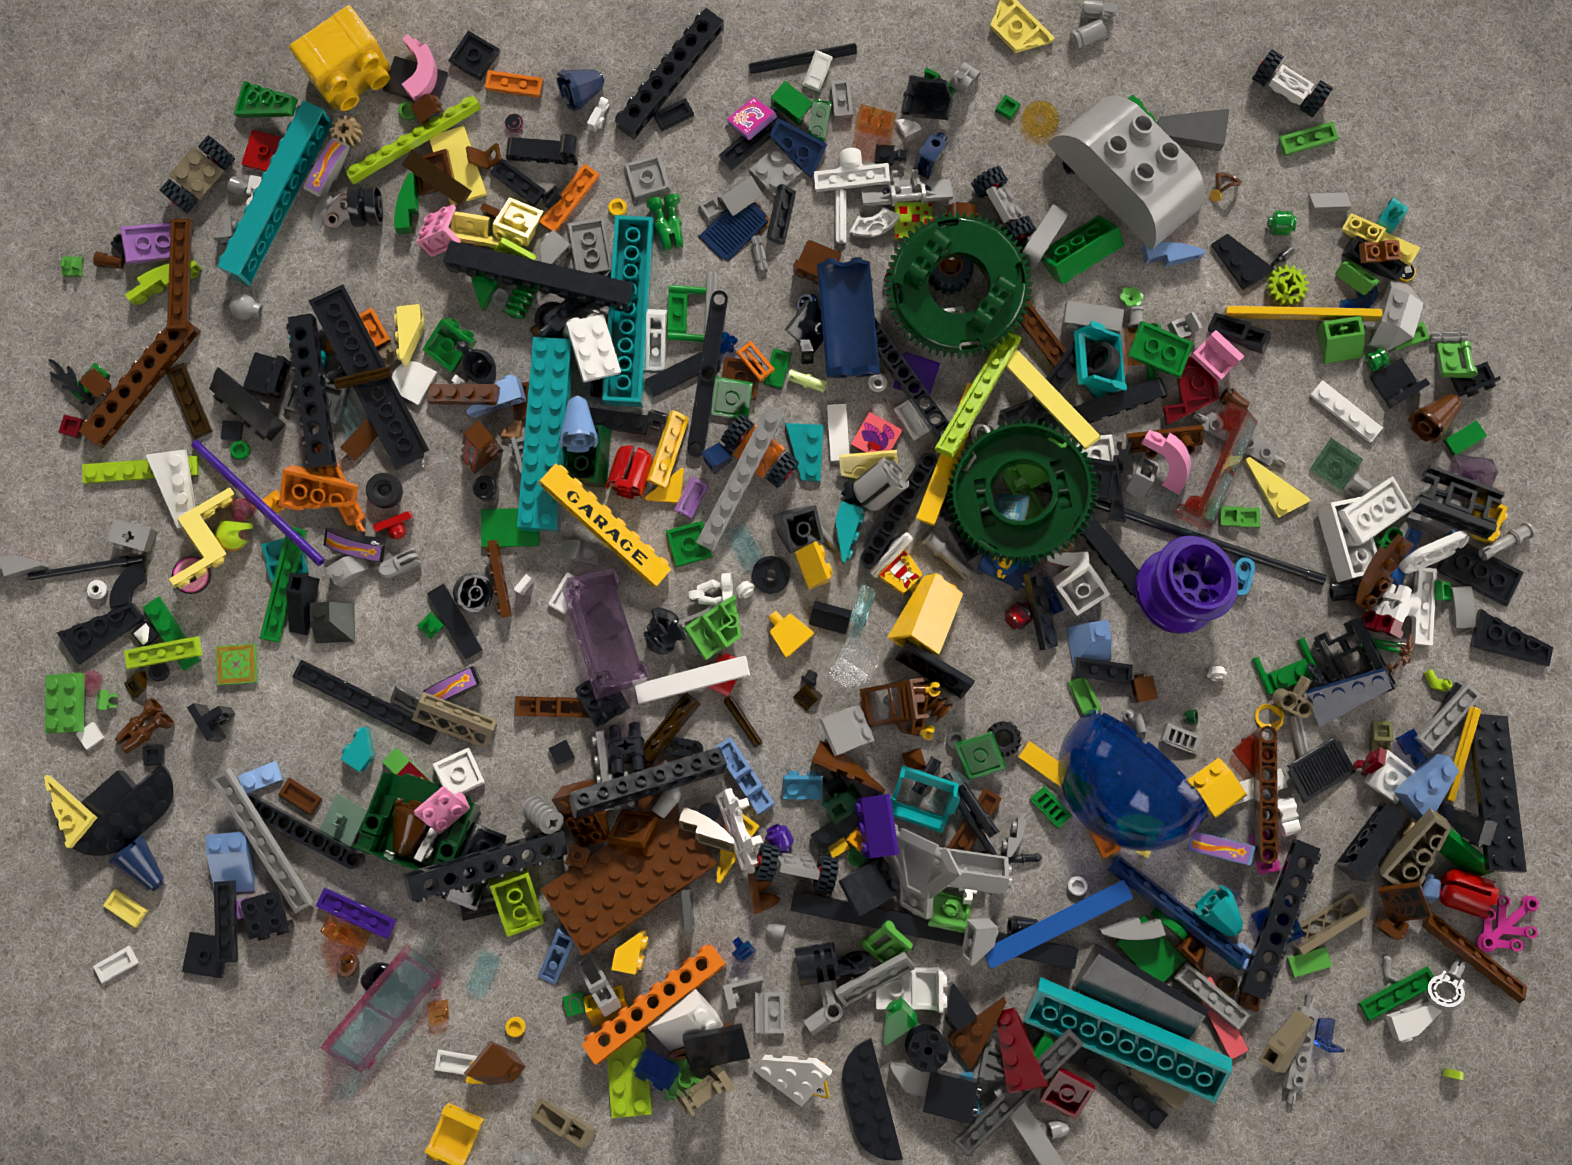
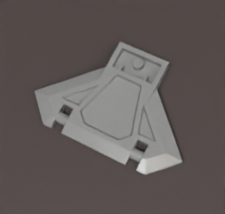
M895 825L899 855L888 856L901 882L899 905L925 919L932 918L933 897L962 874L949 849L942 848L940 852L938 844L904 828L899 832L898 826Z

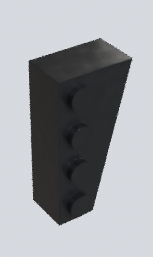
M1380 803L1337 860L1335 866L1351 879L1367 882L1393 838L1403 828V822L1406 818L1389 804Z

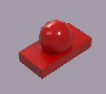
M406 511L373 524V529L375 532L387 528L389 536L398 540L403 538L407 531L403 521L414 516L412 511Z

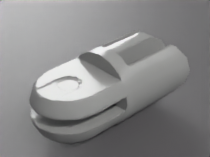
M413 547L383 561L378 570L383 578L393 579L422 565Z

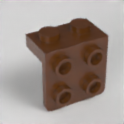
M808 240L799 260H795L793 273L802 279L806 278L819 285L817 264L824 262L827 258H835L836 261H840L841 253Z

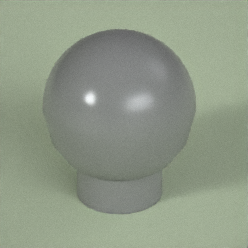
M247 294L234 296L229 304L231 314L239 320L259 319L263 309L262 304L256 303Z

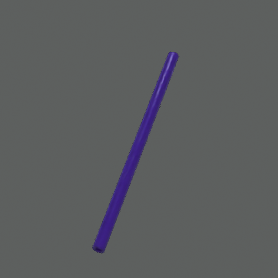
M195 440L192 442L191 447L317 566L324 564L325 559L200 441Z

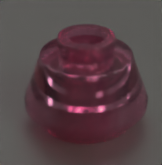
M236 498L230 503L231 516L237 522H247L257 512V508L246 498Z

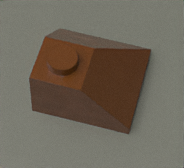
M490 1041L464 1074L488 1085L512 1083L521 1075L526 1066L515 1052Z

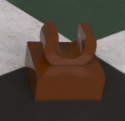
M1241 990L1238 1004L1242 1008L1258 1012L1261 998Z

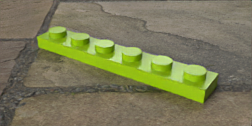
M188 456L191 476H199V457ZM148 459L82 464L83 484L156 479Z

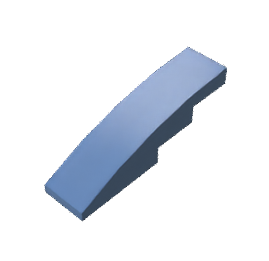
M731 737L714 747L721 748L727 762V768L759 816L775 806L772 798Z

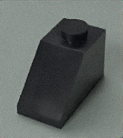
M953 982L949 983L947 1008H945V1013L948 1017L945 1020L951 1029L956 1027L960 1031L976 1019L977 1015Z

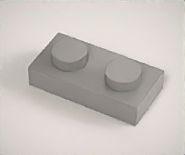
M850 79L831 81L834 119L852 118L853 108Z

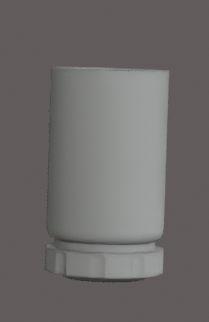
M1099 19L1071 31L1070 39L1075 49H1080L1105 38L1107 35L1106 27L1103 21Z

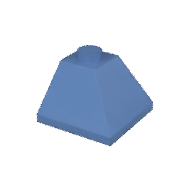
M1108 620L1066 627L1073 666L1075 657L1102 661L1111 660L1112 638Z

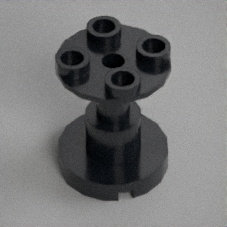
M919 1024L909 1030L904 1045L913 1066L921 1072H933L940 1069L948 1060L949 1050L947 1042L939 1030L929 1024Z

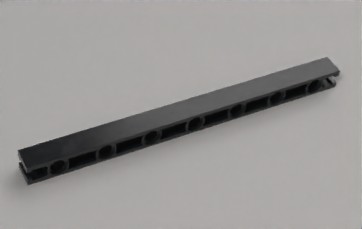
M794 890L790 908V911L876 929L882 928L886 921H891L895 925V929L901 934L963 946L965 933L928 926L929 919L919 915L875 907L856 918L849 902L846 900ZM998 932L996 942L1012 934ZM1044 942L1016 957L1075 969L1078 949Z

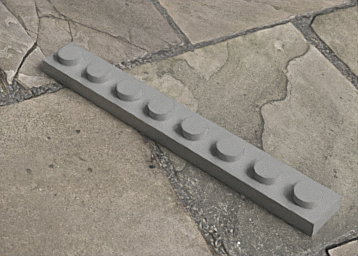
M767 404L697 540V543L715 551L785 413Z
M228 768L211 778V781L294 913L310 906L314 901L232 770Z

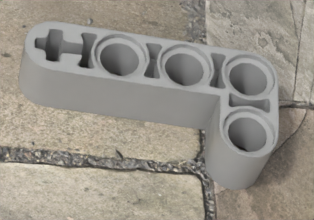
M1055 204L1052 205L1022 252L1026 254L1022 260L1029 261L1025 267L1031 268L1026 274L1032 275L1070 214Z

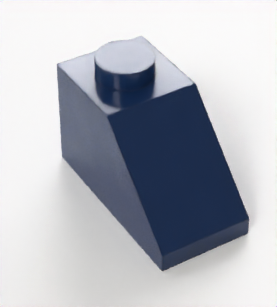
M720 442L701 452L703 461L714 474H717L733 460L731 456L733 452L728 446H723Z

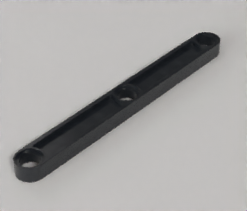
M717 290L712 294L687 444V452L694 458L701 456L706 442L728 303L727 294L721 290ZM722 295L725 301L723 304L718 305L714 302V297ZM705 369H710L713 372V376L710 379H705L702 376V372ZM699 444L701 447L700 453L693 454L690 451L691 445Z

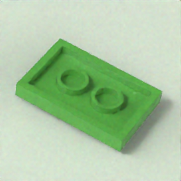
M85 673L45 676L46 734L84 732Z

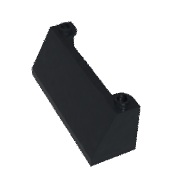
M1096 943L1073 983V986L1077 988L1075 992L1086 997L1090 995L1105 1005L1188 1040L1210 1010Z

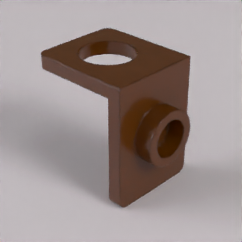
M497 143L486 151L470 146L466 147L467 159L470 164L489 170L501 160L500 148ZM495 150V158L491 160V153Z

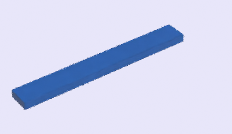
M1121 880L996 942L995 946L984 957L990 969L1132 899L1133 896L1125 881Z

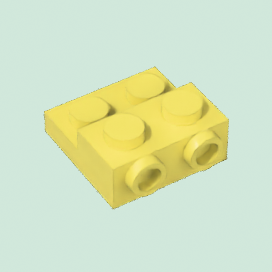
M509 197L493 222V233L500 240L503 237L520 247L522 245L528 247L535 236V230L540 223L539 221L544 216V211Z

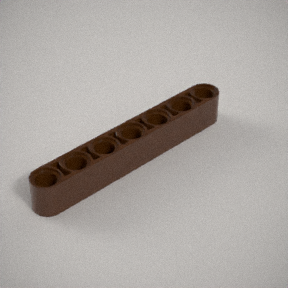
M1272 726L1259 727L1254 732V854L1256 860L1263 864H1272L1278 859L1277 731ZM1263 730L1269 733L1268 740L1263 739ZM1263 750L1269 753L1267 760L1262 757ZM1264 769L1269 772V778L1267 780H1265L1262 776V772ZM1265 789L1269 792L1267 800L1262 796V792ZM1265 809L1268 810L1270 814L1267 820H1265L1262 815ZM1265 829H1267L1270 834L1267 840H1265L1262 835ZM1266 849L1270 853V857L1267 860L1263 858V852Z

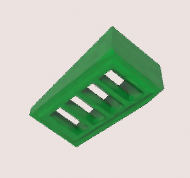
M1045 786L1030 798L1057 829L1072 817V814ZM1046 793L1047 797L1039 803L1037 800ZM1051 799L1053 802L1045 809L1043 806ZM1055 806H1057L1058 809L1050 815L1049 811H1051ZM1063 812L1064 815L1056 821L1054 818Z

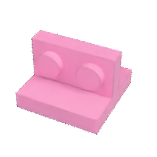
M1215 330L1191 357L1219 382L1244 355Z

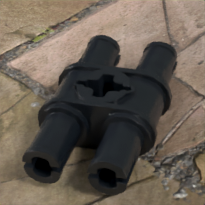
M629 723V737L623 738L620 725H611L609 727L610 740L608 748L610 756L608 760L612 765L613 778L625 776L624 764L632 763L633 773L644 770L643 761L646 758V753L644 752L645 740L641 736L640 723Z

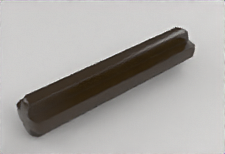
M382 367L334 379V385L339 390L389 378L392 376L390 367Z
M729 696L724 700L725 705L752 746L757 748L762 744V740L733 696Z

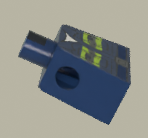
M944 133L930 134L917 154L913 169H918V174L928 180L944 155L948 139Z

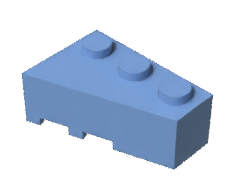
M1434 753L1393 792L1411 816L1418 821L1429 808L1437 812L1459 770L1448 755Z

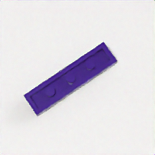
M327 887L323 889L316 904V907L386 939L390 937L397 922V919Z

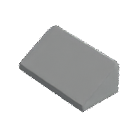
M1347 192L1309 194L1310 212L1348 211L1351 208Z

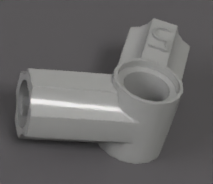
M836 981L819 983L823 1007L804 1020L813 1036L834 1021L839 1020L842 1016L840 999L835 993V989H837ZM836 1006L839 1012L837 1015L831 1016L827 1012L828 1008Z

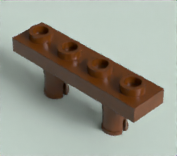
M1202 425L1153 430V432L1160 433L1166 439L1170 433L1175 435L1185 445L1189 454L1195 452L1196 446L1203 445L1204 427ZM1148 431L1126 434V448L1128 447V442H1133L1130 454L1145 452L1149 459L1157 456L1156 451L1142 444Z

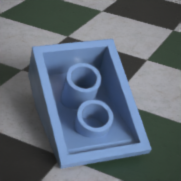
M233 832L206 835V855L213 887L215 881L236 880V892L255 891L253 846L245 833Z

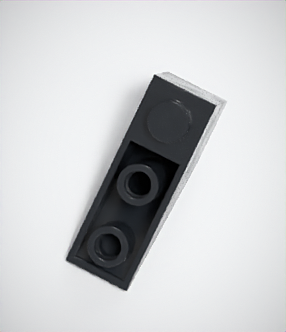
M290 572L286 588L289 632L307 635L310 625V603H315L319 578Z

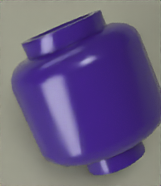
M778 823L767 829V834L765 835L767 844L778 846L779 853L781 854L791 850L794 838L787 826Z

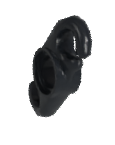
M1312 663L1307 664V669L1310 674H1313V679L1318 687L1331 683L1328 676Z

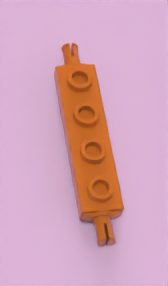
M321 444L315 448L316 453L321 451ZM338 462L337 467L319 470L320 473L347 482ZM356 501V505L338 507L347 526H355L357 531L366 532L361 523L366 516L358 501Z

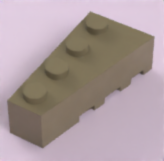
M1429 808L1378 865L1381 875L1394 885L1418 881L1422 884L1429 867L1435 861L1434 858L1437 852L1440 851L1451 830L1447 819Z

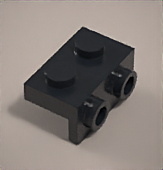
M1484 362L1474 366L1477 368V376L1473 378L1450 377L1459 398L1465 395L1469 398L1478 394V390L1482 388L1487 391L1496 387V382L1501 380V377H1494L1488 362Z

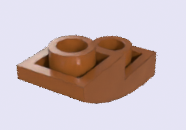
M1399 240L1359 244L1361 263L1401 259Z

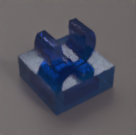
M739 937L732 941L737 948L732 953L740 962H743L757 951L749 941L744 943Z

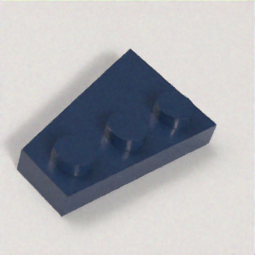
M777 118L769 137L811 179L827 144Z

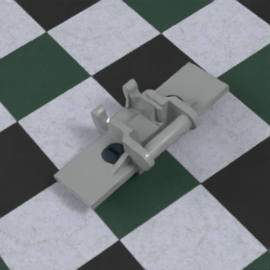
M912 169L910 180H899L898 170L892 171V183L861 187L863 206L890 204L895 206L896 202L920 200L921 204H925V202L953 199L950 179L920 181L918 169Z

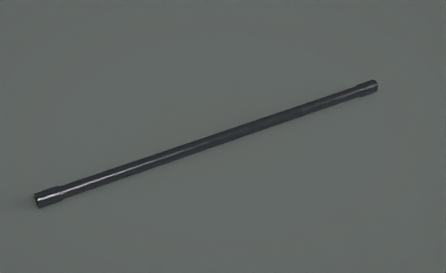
M1050 482L1035 488L1053 494ZM1100 499L1093 500L1097 502V507L1093 508L1109 513V502ZM1124 508L1126 519L1179 537L1198 536L1215 543L1224 552L1241 558H1249L1253 562L1304 578L1306 581L1321 586L1326 581L1325 574L1310 569L1307 570Z

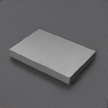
M600 217L567 223L575 269L593 274H604L606 271L611 270L612 256L605 218Z

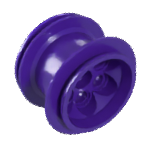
M1182 536L1169 542L1162 551L1154 553L1143 563L1135 580L1136 600L1142 613L1156 627L1175 634L1197 631L1207 625L1210 620L1223 616L1233 606L1238 592L1237 574L1227 554L1215 543L1198 536Z

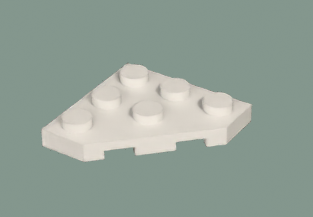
M766 1054L753 1070L801 1107L832 1072L829 1067L817 1058H808L807 1060H799L798 1057L794 1056L773 1058V1055Z

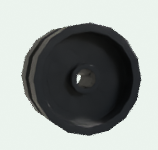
M366 184L364 189L361 185L348 186L347 209L353 227H363L367 222L370 226L382 225L383 200L378 184Z

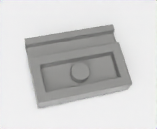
M784 991L755 992V1034L785 1033Z

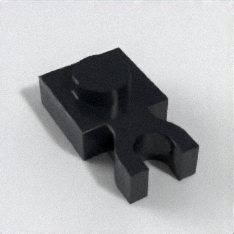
M1117 441L1119 455L1113 456V462H1118L1120 475H1133L1134 456H1129L1133 448V442H1128V447L1123 449L1122 442Z

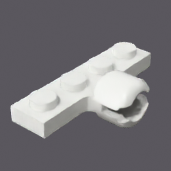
M847 148L839 153V168L814 172L816 192L890 184L889 164L863 165L861 151L857 148Z
M1425 567L1415 571L1414 591L1409 597L1414 603L1410 607L1407 616H1410L1412 619V643L1416 645L1433 646L1435 580L1437 577V569Z

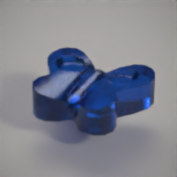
M723 332L720 354L732 353L738 339L733 335L731 336L728 332Z

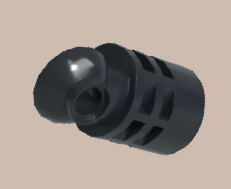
M834 942L794 948L800 986L840 980L841 975L847 974L857 978L868 972L873 965L872 955L862 950L852 951L844 956L836 957Z

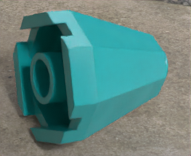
M1223 885L1218 886L1220 890L1217 891L1213 888L1210 889L1196 902L1195 905L1198 908H1194L1193 912L1198 918L1228 937L1237 936L1242 931L1244 923L1234 895Z

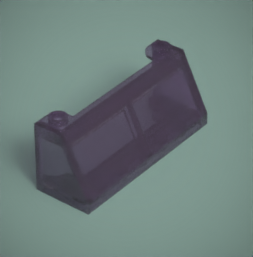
M614 568L571 577L568 579L563 590L596 699L604 698L645 683L650 674L648 665L639 660L617 592L620 578L618 574H615Z

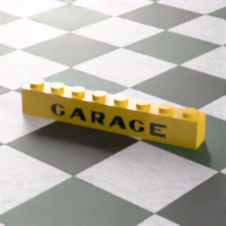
M555 463L537 483L652 588L656 587L671 570L667 560L663 557L659 558L649 544L645 545L641 542V537L636 532H630L625 527L626 523L622 519H616L611 514L610 508L596 501L597 497L592 492L585 491L582 488L583 484L576 478L572 479L568 475L567 469L562 465L558 466Z

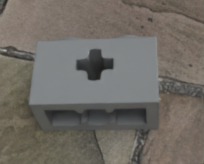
M114 519L107 541L114 543V548L125 550V547L132 548L131 552L143 555L144 552L151 553L157 531Z

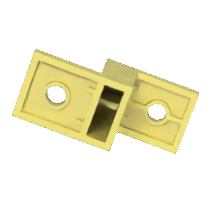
M231 488L224 490L177 518L178 524L202 559L169 578V582L174 589L177 587L179 589L184 588L190 584V579L196 576L198 579L207 574L208 568L213 566L215 569L225 563V551L202 518L208 519L215 514L216 509L220 507L225 509L233 504L234 493Z

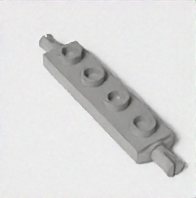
M1195 411L1192 418L1202 423L1201 425L1204 427L1205 432L1267 466L1274 462L1283 468L1287 463L1286 460L1277 456L1278 448L1213 412L1204 416Z
M1306 994L1305 1005L1298 1006L1297 1010L1315 1022L1285 1072L1283 1087L1288 1090L1286 1102L1290 1104H1295L1297 1092H1305L1320 1013L1313 1008L1315 996Z

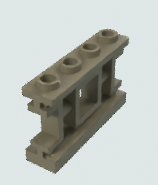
M718 1065L711 1067L712 1074L710 1076L706 1075L704 1079L689 1089H685L684 1093L679 1089L676 1091L678 1096L675 1099L685 1114L689 1113L693 1117L696 1115L693 1111L694 1108L698 1109L701 1107V1104L716 1094L722 1093V1089L727 1093L735 1089L726 1072Z

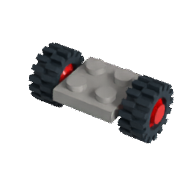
M995 166L992 169L989 168L986 172L984 171L981 175H978L971 182V185L978 198L989 196L1003 222L1009 224L1001 231L1003 232L1007 229L1006 236L1008 237L1012 234L1011 241L1018 240L1017 243H1020L1035 233L1036 228L1028 215L1022 217V210L1018 205H1015L1012 200L1014 197L1010 190L1001 188L1008 181L1000 166Z
M765 843L760 845L757 853L758 863L754 868L755 879L772 882L778 868L781 873L813 879L815 891L828 894L833 892L839 868L837 858L821 855L816 865L809 857L801 856V859L795 858L792 854L785 852L780 855L778 846Z

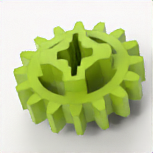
M1285 264L1283 269L1281 266L1277 267L1276 271L1273 270L1270 274L1271 277L1266 281L1270 283L1266 289L1271 290L1268 296L1275 297L1273 302L1280 300L1281 306L1285 302L1287 306H1290L1292 303L1296 305L1309 291L1306 288L1309 281L1304 280L1307 274L1301 275L1302 269L1295 270V265L1289 268L1288 264ZM1290 293H1293V294L1297 293V294L1294 295V296H1289Z

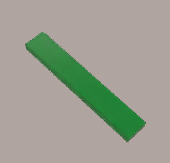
M290 526L306 541L308 530ZM287 536L284 537L259 637L260 639L280 643L288 613L286 588L290 572L298 573L303 553Z

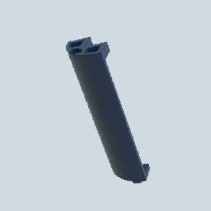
M861 257L851 258V261L845 263L836 261L835 258H827L824 262L817 264L826 376L829 378H847L849 376L859 378L879 375L870 262L862 260Z

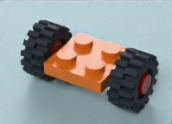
M743 414L739 415L728 426L720 440L731 450L736 449L733 455L739 459L757 424L754 425ZM773 438L755 474L761 479L765 477L772 485L779 488L797 468L799 461L788 452L781 456L786 448Z

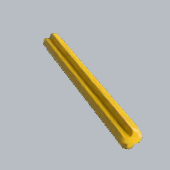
M1470 706L1453 761L1459 772L1445 795V800L1454 802L1480 717L1481 709Z

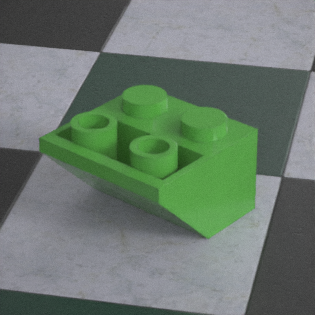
M1361 316L1324 321L1316 328L1324 364L1362 358L1365 331Z

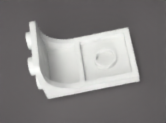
M594 313L584 319L572 318L566 322L563 336L570 339L583 383L621 373L604 314L598 315Z
M914 967V970L876 990V1009H886L890 1002L902 997L912 1009L935 1010L943 1013V1008H947V996L943 993V987H947V977L939 967Z

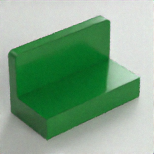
M786 81L771 96V105L798 126L803 123L804 115L812 107L813 103Z

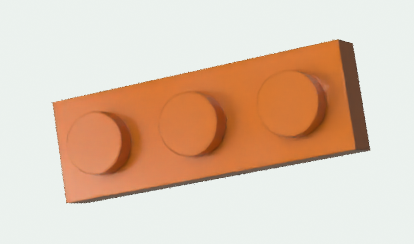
M488 70L485 89L486 91L541 98L544 80L540 77Z

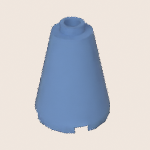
M575 396L568 400L559 436V445L561 448L563 446L567 447V451L570 452L589 451V447L594 445L595 448L597 446L598 437L587 401L580 396Z

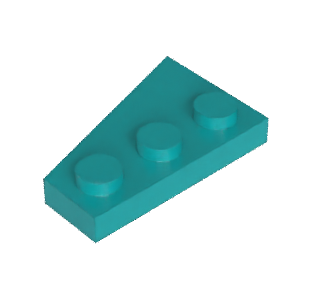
M785 423L795 459L799 461L797 467L801 481L820 482L823 425Z

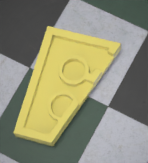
M897 450L839 455L841 476L857 479L883 457L888 461L893 459L898 464Z

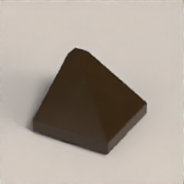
M145 671L135 673L124 682L133 699L146 690Z
M805 684L793 698L807 711L823 695Z

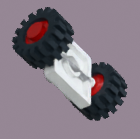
M1271 49L1258 66L1252 80L1264 87L1273 74L1274 78L1268 86L1276 93L1286 96L1290 102L1297 103L1298 105H1301L1305 97H1308L1300 110L1313 118L1327 100L1333 87L1320 80L1314 90L1311 91L1314 84L1282 64L1280 69L1276 70L1284 56Z

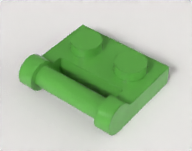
M1470 341L1436 343L1435 352L1441 377L1473 378L1477 376V368L1474 367L1470 351L1472 349ZM1458 352L1463 353L1466 369L1461 367Z
M886 921L882 928L861 940L862 947L882 964L903 952L907 953L913 946V943L895 929V925L891 921ZM886 934L890 937L878 946L874 944Z

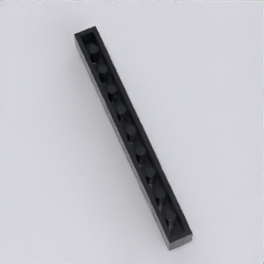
M449 241L443 259L446 268L452 273L462 272L470 277L476 278L479 276L491 282L496 280L508 286L518 285L525 290L535 289L543 294L548 295L552 293L564 299L568 297L574 298L581 303L591 302L598 307L608 306L620 312L630 310L635 293L632 282L454 241Z

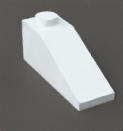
M648 309L646 313V370H665L667 310Z
M1428 1001L1386 1014L1385 1017L1393 1039L1405 1043L1412 1041V1037L1418 1036L1442 1010L1435 1008Z

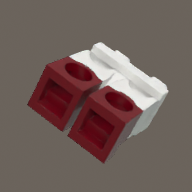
M1391 584L1371 611L1365 610L1362 620L1367 629L1372 632L1401 639L1403 635L1401 628L1404 619L1409 614L1410 607L1414 603L1409 599L1412 589L1399 585L1396 594H1394L1396 585Z

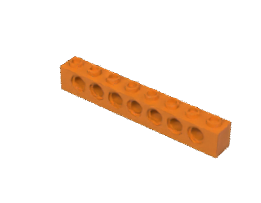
M712 944L702 946L697 951L699 954L693 959L691 956L681 963L682 967L680 969L670 971L665 976L667 979L662 983L658 981L649 988V993L645 996L643 994L639 995L633 1000L634 1004L631 1007L622 1008L617 1012L618 1017L612 1021L610 1019L600 1026L602 1028L596 1034L592 1032L584 1038L585 1042L581 1045L595 1065H600L689 992L699 988L727 966ZM706 960L707 968L699 971L697 968L698 962ZM689 972L691 974L690 982L683 983L681 976ZM668 985H674L675 992L671 996H667L665 993ZM657 997L659 1000L658 1006L654 1009L650 1008V999ZM636 1010H641L643 1014L639 1021L633 1019V1013ZM624 1022L626 1024V1031L619 1034L617 1032V1025ZM608 1035L610 1042L607 1046L603 1047L600 1040L602 1036Z

